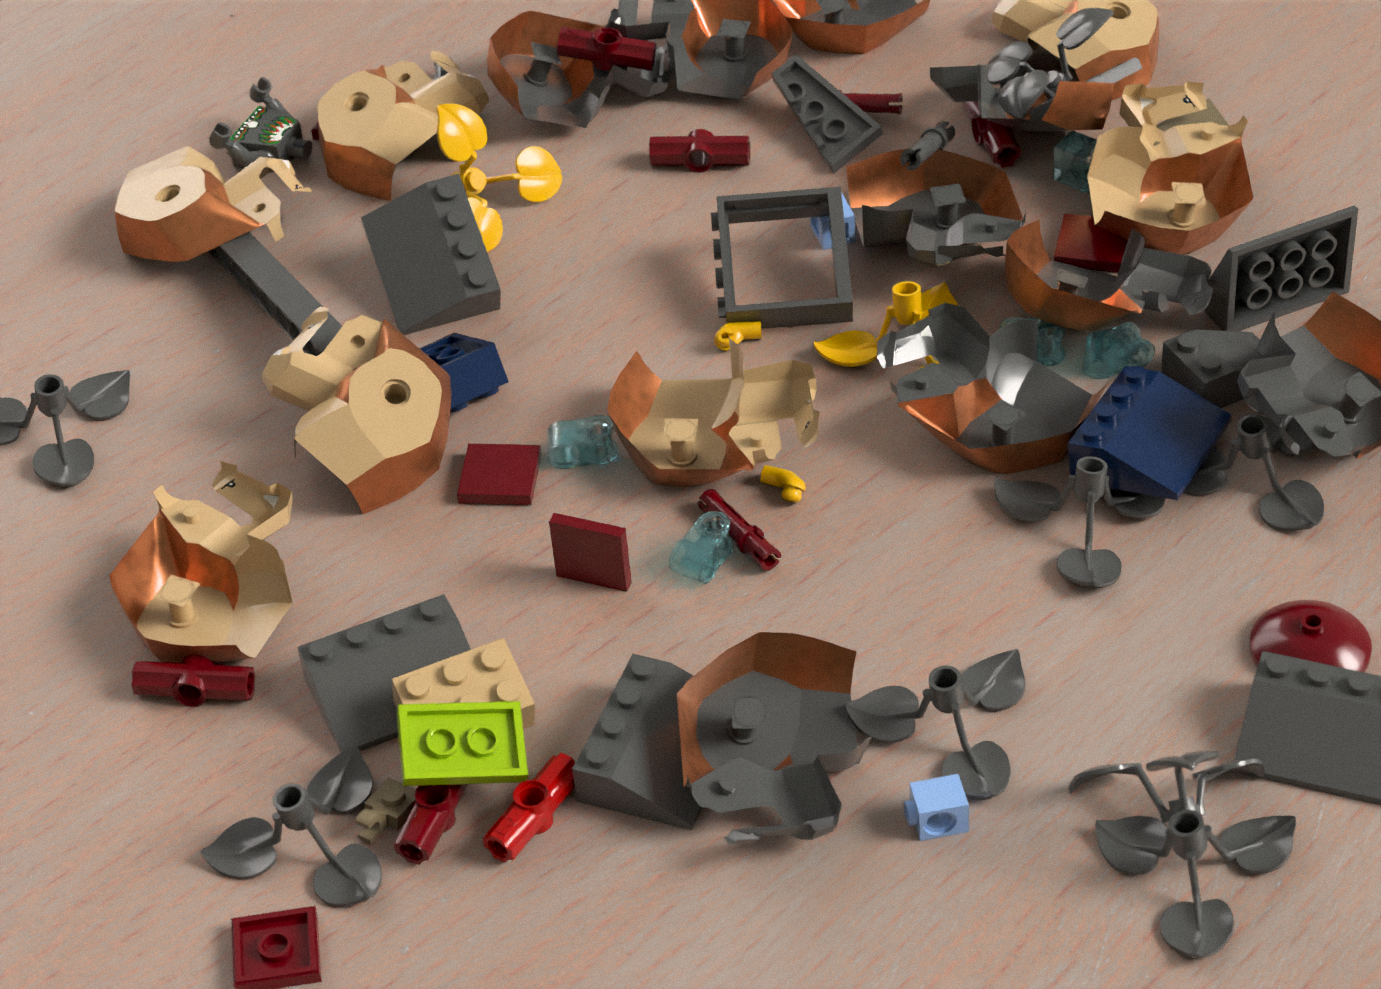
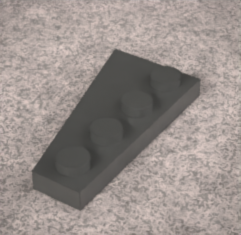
M796 54L771 73L773 82L833 173L883 135L881 125Z

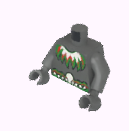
M263 77L257 83L258 88L255 84H252L249 95L251 100L257 103H264L266 107L258 106L232 136V131L228 125L217 123L209 137L210 145L213 148L227 149L226 153L232 158L233 167L246 168L259 157L284 159L290 161V163L295 157L307 160L311 156L313 149L312 142L303 139L300 122L285 109L277 98L273 100L269 95L272 85L268 79Z

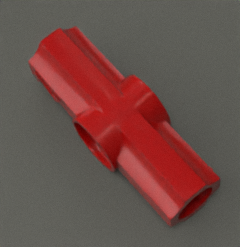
M561 752L557 756L553 755L532 780H526L516 786L513 791V803L482 837L484 847L490 851L494 858L504 863L508 860H514L534 835L544 833L551 828L553 812L575 788L572 771L575 761L572 757Z

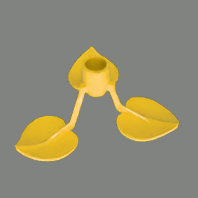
M437 105V139L439 146L448 159L456 162L466 161L459 166L460 171H456L452 175H460L488 252L495 248L501 240L503 233L502 221L496 210L487 208V200L475 194L482 192L486 184L518 180L517 187L521 198L529 202L545 201L559 190L562 183L561 169L549 152L541 147L532 146L523 149L516 157L515 167L517 173L486 177L480 169L470 168L477 159L475 150L483 148L487 143V131L483 120L474 111L462 105Z
M911 281L900 282L892 288L893 305L886 307V317L877 339L868 332L852 330L833 335L823 341H814V348L823 358L834 364L847 367L865 365L877 359V341L887 334L892 317L897 318L900 324L912 325L928 317L929 309L943 303L958 306V303L950 293L946 282L922 293L919 284ZM931 355L925 356L928 365L931 363L940 364Z

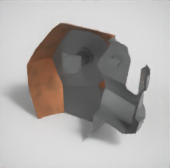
M773 0V2L785 16L794 34L809 48L833 53L866 54L885 44L924 15L930 0H923L918 4L915 0Z
M530 10L520 13L501 25L490 37L487 53V75L505 100L527 119L587 128L588 124L599 113L611 85L634 95L647 98L665 91L669 84L671 73L664 70L665 53H667L666 41L664 46L656 49L653 70L642 69L641 77L628 72V67L625 66L616 67L613 65L611 70L606 71L594 67L592 61L558 56L557 43L561 27L595 32L599 28H611V15L606 26Z
M898 149L846 166L851 210L855 215V222L863 247L907 243L909 257L943 267L952 260L981 254H989L995 257L1006 256L1003 254V246L983 248L980 245H961L1005 241L1010 238L1013 232L1023 227V224L1026 223V213L1023 217L1006 172L991 164L938 149L917 169L907 170L906 168L910 163L908 162L902 166L900 162V155L905 149Z
M1333 291L1305 325L1283 336L1279 335L1275 326V313L1273 312L1255 349L1262 358L1249 360L1241 370L1237 380L1244 401L1251 409L1258 414L1266 415L1280 428V435L1286 446L1297 455H1299L1300 446L1282 429V421L1278 417L1280 414L1293 416L1317 448L1328 452L1333 457L1353 454L1357 460L1381 447V321L1368 311Z
M943 303L929 309L928 317L898 332L890 331L877 341V358L883 369L929 355L937 358L940 364L931 363L899 378L896 386L890 381L891 390L898 397V406L913 416L941 443L971 463L994 473L1008 474L1060 462L1068 452V442L1096 406L1106 387L1105 385L1100 391L1092 395L1037 362V319L1020 320L1007 324L989 336L965 307Z

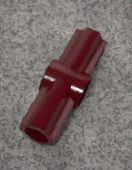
M561 27L557 43L558 56L592 61L594 67L606 71L611 70L613 65L616 67L625 66L652 71L657 49L656 42L622 37L620 31L609 27L599 28L595 32Z
M978 101L963 102V108L971 121L972 133L977 145L983 144L993 163L999 164L1001 168L1013 166L1014 162L1021 157V148L1012 133V128L983 119L978 107Z
M705 129L693 130L688 136H650L649 160L651 166L685 165L689 170L698 173L706 172L712 165H750V137L714 136Z
M193 654L184 657L181 663L135 661L132 669L131 686L135 695L171 696L184 706L198 707L204 704L206 698L252 700L255 692L256 675L253 667L214 665L210 659L202 655Z
M468 784L418 786L414 794L416 803L394 843L395 852L409 863L420 865L423 861H429L442 834L450 830L455 824V809Z

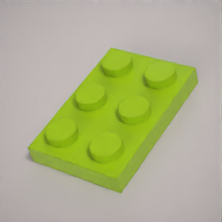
M520 701L398 704L396 713L403 786L518 783L527 780L528 768Z

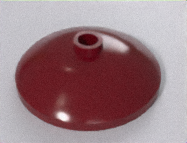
M1295 600L1277 605L1257 619L1251 630L1249 648L1251 657L1257 667L1262 651L1365 672L1370 662L1372 644L1365 626L1345 609L1324 601Z

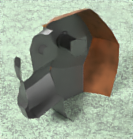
M619 0L618 10L611 11V28L620 31L622 37L638 40L666 38L670 73L677 85V90L738 100L772 78L771 73L785 63L790 51L793 31L785 16L771 0H653L651 24L636 25L638 0Z
M988 65L930 67V79L953 102L978 101V107L983 119L1012 128L1016 132L1103 130L1111 107L1114 83L1059 81L1055 97L1041 120L1031 119L1029 112L1030 109L1053 98L1046 97L1043 93L1030 107L1025 119H1016L1007 114L998 103L1000 90L1011 79L1001 83L1000 88H994L988 81ZM1019 68L1018 72L1011 79L1019 76L1023 77V68Z
M1040 219L1013 232L1006 245L1007 289L1012 297L1033 317L1065 328L1079 331H1095L1131 312L1141 313L1143 309L1162 313L1165 310H1169L1167 301L1181 303L1190 315H1194L1205 310L1213 293V288L1208 287V281L1212 272L1208 263L1188 255L1144 248L1145 239L1133 228L1131 229L1117 276L1050 260L1041 236Z
M758 632L727 649L690 678L677 693L684 787H690L693 797L700 807L710 808L718 813L759 806H769L775 808L783 820L781 825L732 829L728 836L724 837L728 844L755 843L760 840L761 836L790 835L802 840H813L833 832L838 823L842 804L825 771L838 772L859 764L872 737L867 738L857 748L855 726L846 710V702L851 701L852 675L857 651L814 637L794 633Z

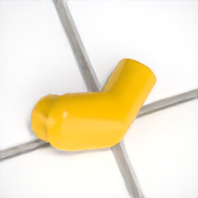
M761 321L726 323L715 334V345L717 348L727 351L730 350L729 338L736 344L747 339H762Z
M764 465L761 471L760 482L784 488L781 493L784 500L792 503H798L801 500V494L805 492L806 485L794 472L769 465Z

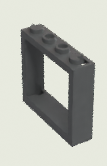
M841 187L716 196L718 212L711 213L712 231H719L720 239H713L714 260L722 261V268H715L717 289L724 288V297H717L719 318H726V323L761 321V329L853 322V299ZM828 216L836 298L748 305L735 304L729 224Z

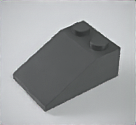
M1193 329L1163 342L1161 373L1220 408L1226 407L1243 399L1237 380L1241 370L1249 360L1262 358L1255 350L1260 339L1253 332Z

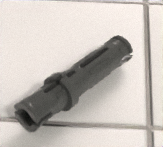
M942 121L935 127L926 129L917 142L901 153V165L904 166L909 162L910 164L906 169L915 170L938 149L944 150L943 148L947 146V142H950L955 136L954 126L951 125L947 129L945 127L948 126L949 122Z

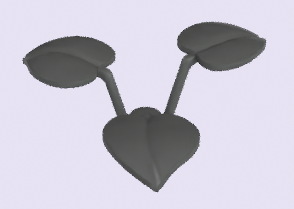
M1086 8L1075 12L1062 23L1057 31V37L1061 40L1057 48L1063 73H1057V71L1045 73L1043 70H1034L1025 62L1033 52L1031 46L1026 42H1013L1001 48L988 63V81L990 84H1001L1011 79L1018 72L1019 68H1023L1028 72L1024 77L1019 76L1011 79L1000 90L998 103L1002 109L1016 119H1025L1030 107L1042 93L1046 97H1055L1059 81H1070L1073 78L1068 70L1065 48L1072 50L1085 43L1114 15L1113 11L1104 8Z
M129 370L109 372L84 379L75 384L70 392L68 387L64 386L63 380L59 376L53 374L43 375L35 381V393L30 394L31 402L28 410L17 399L0 398V445L10 444L18 439L20 428L24 429L29 426L36 406H38L40 412L48 417H52L57 444H46L36 451L32 460L35 473L42 480L59 486H73L81 483L89 476L93 469V450L83 439H72L64 442L59 415L66 408L67 402L76 412L84 410L89 418L95 420L110 419L120 415L129 403Z
M1258 414L1246 415L1238 421V439L1231 441L1232 449L1228 459L1225 461L1223 452L1213 447L1183 491V493L1190 495H1207L1223 488L1227 483V476L1224 470H1228L1233 466L1237 453L1240 450L1250 459L1263 458L1272 487L1275 492L1264 496L1260 502V515L1266 524L1283 531L1305 530L1320 524L1324 517L1322 496L1312 484L1303 480H1293L1283 488L1280 486L1269 452L1275 453L1278 450L1285 455L1297 454L1293 453L1286 446L1280 435V428L1270 418H1264ZM1286 414L1278 415L1282 421V429L1300 446L1298 454L1307 451L1314 445V442L1293 416Z
M1091 456L1083 457L1077 461L1076 474L1069 475L1068 484L1061 495L1055 487L1046 483L1008 481L996 477L994 489L999 505L1008 515L1018 520L1029 522L1046 520L1049 517L1050 510L1059 511L1073 488L1077 498L1087 503L1085 550L1077 548L1067 549L1057 558L1058 572L1065 579L1085 586L1106 587L1114 584L1120 577L1122 567L1119 557L1113 551L1107 549L1092 550L1095 502L1099 501L1100 497H1102L1106 505L1115 506L1116 510L1124 516L1148 518L1161 512L1166 499L1109 488L1107 463L1100 458Z
M1018 649L988 657L970 666L962 674L952 666L944 665L935 668L928 678L930 689L923 690V700L920 706L917 696L908 688L902 686L882 687L871 691L859 699L846 702V710L851 721L867 737L872 736L871 739L878 742L896 743L908 739L914 734L916 730L914 719L922 718L930 701H932L933 706L940 712L953 714L963 751L950 754L945 759L942 767V776L959 774L965 795L970 798L990 799L997 797L1006 789L1011 772L1010 761L1006 752L992 741H982L971 748L967 740L959 707L963 704L964 698L971 706L980 703L983 708L989 711H1001L1016 705L1025 692V678Z
M353 745L328 762L313 777L307 790H304L301 785L295 783L280 787L273 796V804L277 810L272 815L275 822L274 829L269 822L258 817H250L238 821L226 829L211 845L201 850L205 861L213 869L225 876L235 879L254 878L262 875L275 864L277 853L273 845L281 841L282 824L295 831L307 829L330 861L323 864L314 875L313 887L317 896L331 906H348L369 900V898L377 893L382 882L381 865L374 852L364 845L353 843L345 846L335 856L313 824L314 808L323 814H329L332 809L342 814L350 813L364 805L365 801L371 796L374 788L373 777L358 747Z
M1194 751L1183 754L1180 757L1168 756L1151 761L1146 764L1147 771H1158L1174 767L1179 799L1168 801L1170 810L1166 809L1143 770L1141 763L1108 764L1082 771L1074 776L1070 782L1069 792L1071 794L1080 785L1107 774L1136 775L1160 812L1162 823H1169L1171 816L1181 810H1194L1201 816L1206 815L1204 795L1205 784L1209 780L1219 775L1236 773L1252 774L1263 778L1265 770L1263 762L1259 759H1240L1192 774L1193 780H1198L1195 804L1194 797H1187L1182 768L1193 771L1200 762L1217 759L1219 757L1218 751Z
M1181 810L1171 816L1169 829L1160 819L1149 816H1132L1118 820H1096L1095 830L1100 851L1106 861L1114 869L1125 874L1139 875L1151 872L1157 865L1158 856H1169L1172 846L1178 856L1187 860L1193 903L1178 902L1170 906L1162 915L1160 929L1164 941L1174 950L1191 958H1205L1214 955L1224 948L1234 930L1233 913L1225 901L1211 899L1201 902L1195 860L1200 858L1206 851L1207 840L1226 861L1236 859L1238 867L1242 871L1252 874H1265L1279 869L1289 859L1297 823L1295 816H1268L1245 820L1225 830L1219 841L1212 834L1211 826H1204L1203 818L1198 812L1194 810Z

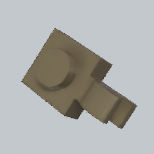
M388 778L365 801V809L355 819L356 824L364 827L358 833V838L373 844L388 825L399 830L406 822L416 803L415 789L403 786L402 783Z

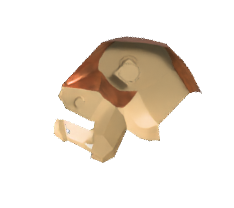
M430 51L431 59L448 73L436 80H432L415 62H406L404 60L389 67L381 65L377 69H367L347 76L335 83L319 100L317 106L319 141L328 178L356 193L391 201L392 178L396 164L437 133L438 117L436 106L440 104H458L479 114L490 100L486 90L478 78L458 71L459 67L456 63L440 51Z
M1186 82L1185 85L1147 88L1142 83L1126 85L1121 98L1119 114L1129 127L1113 128L1098 136L1088 173L1095 225L1127 240L1133 228L1145 239V248L1182 255L1216 241L1254 199L1241 142L1244 129L1248 123L1245 116L1243 115L1241 120L1235 125L1224 126L1214 122L1174 126L1166 131H1162L1156 127L1159 121L1207 109L1205 96L1202 92L1204 83ZM1154 142H1161L1160 144L1153 146Z
M729 338L732 379L661 380L648 368L638 351H636L619 374L611 389L607 412L620 441L634 464L648 480L656 484L680 487L706 484L721 480L741 470H753L756 463L774 460L776 454L782 449L777 420L794 418L798 439L804 447H807L816 440L819 432L820 411L814 410L812 403L817 391L816 376L812 365L789 360L744 370L743 352L739 345Z

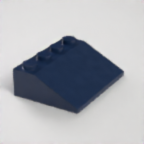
M454 332L419 348L450 376L452 392L450 413L466 408L468 406L467 401L478 396L479 398H486L496 394L499 391V386L509 382L494 342Z
M1125 366L1068 442L1070 475L1076 474V465L1079 459L1088 456L1097 457L1104 460L1108 465L1109 488L1178 500L1230 424L1231 414L1159 371L1147 370L1141 366Z

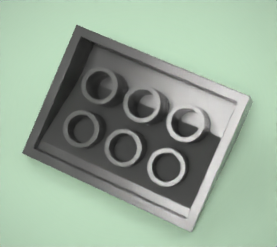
M459 174L426 182L361 217V222L398 330L403 335L500 309L501 289Z
M1354 205L1229 248L1209 278L1208 287L1213 288V293L1209 305L1205 308L1204 312L1221 331H1241L1269 321L1273 312L1275 313V318L1324 302L1332 291L1340 296L1349 293L1358 208Z
M445 594L297 647L304 679L341 753L353 745H356L359 751L399 737L397 708L393 702V678L471 650L460 622Z
M1262 651L1253 680L1234 760H1261L1265 770L1263 779L1381 805V676ZM1245 774V775H1250V776H1254V777H1259V776L1252 775V774Z
M632 654L572 769L577 802L692 830L702 807L694 799L690 787H684L677 693L693 675L671 662Z

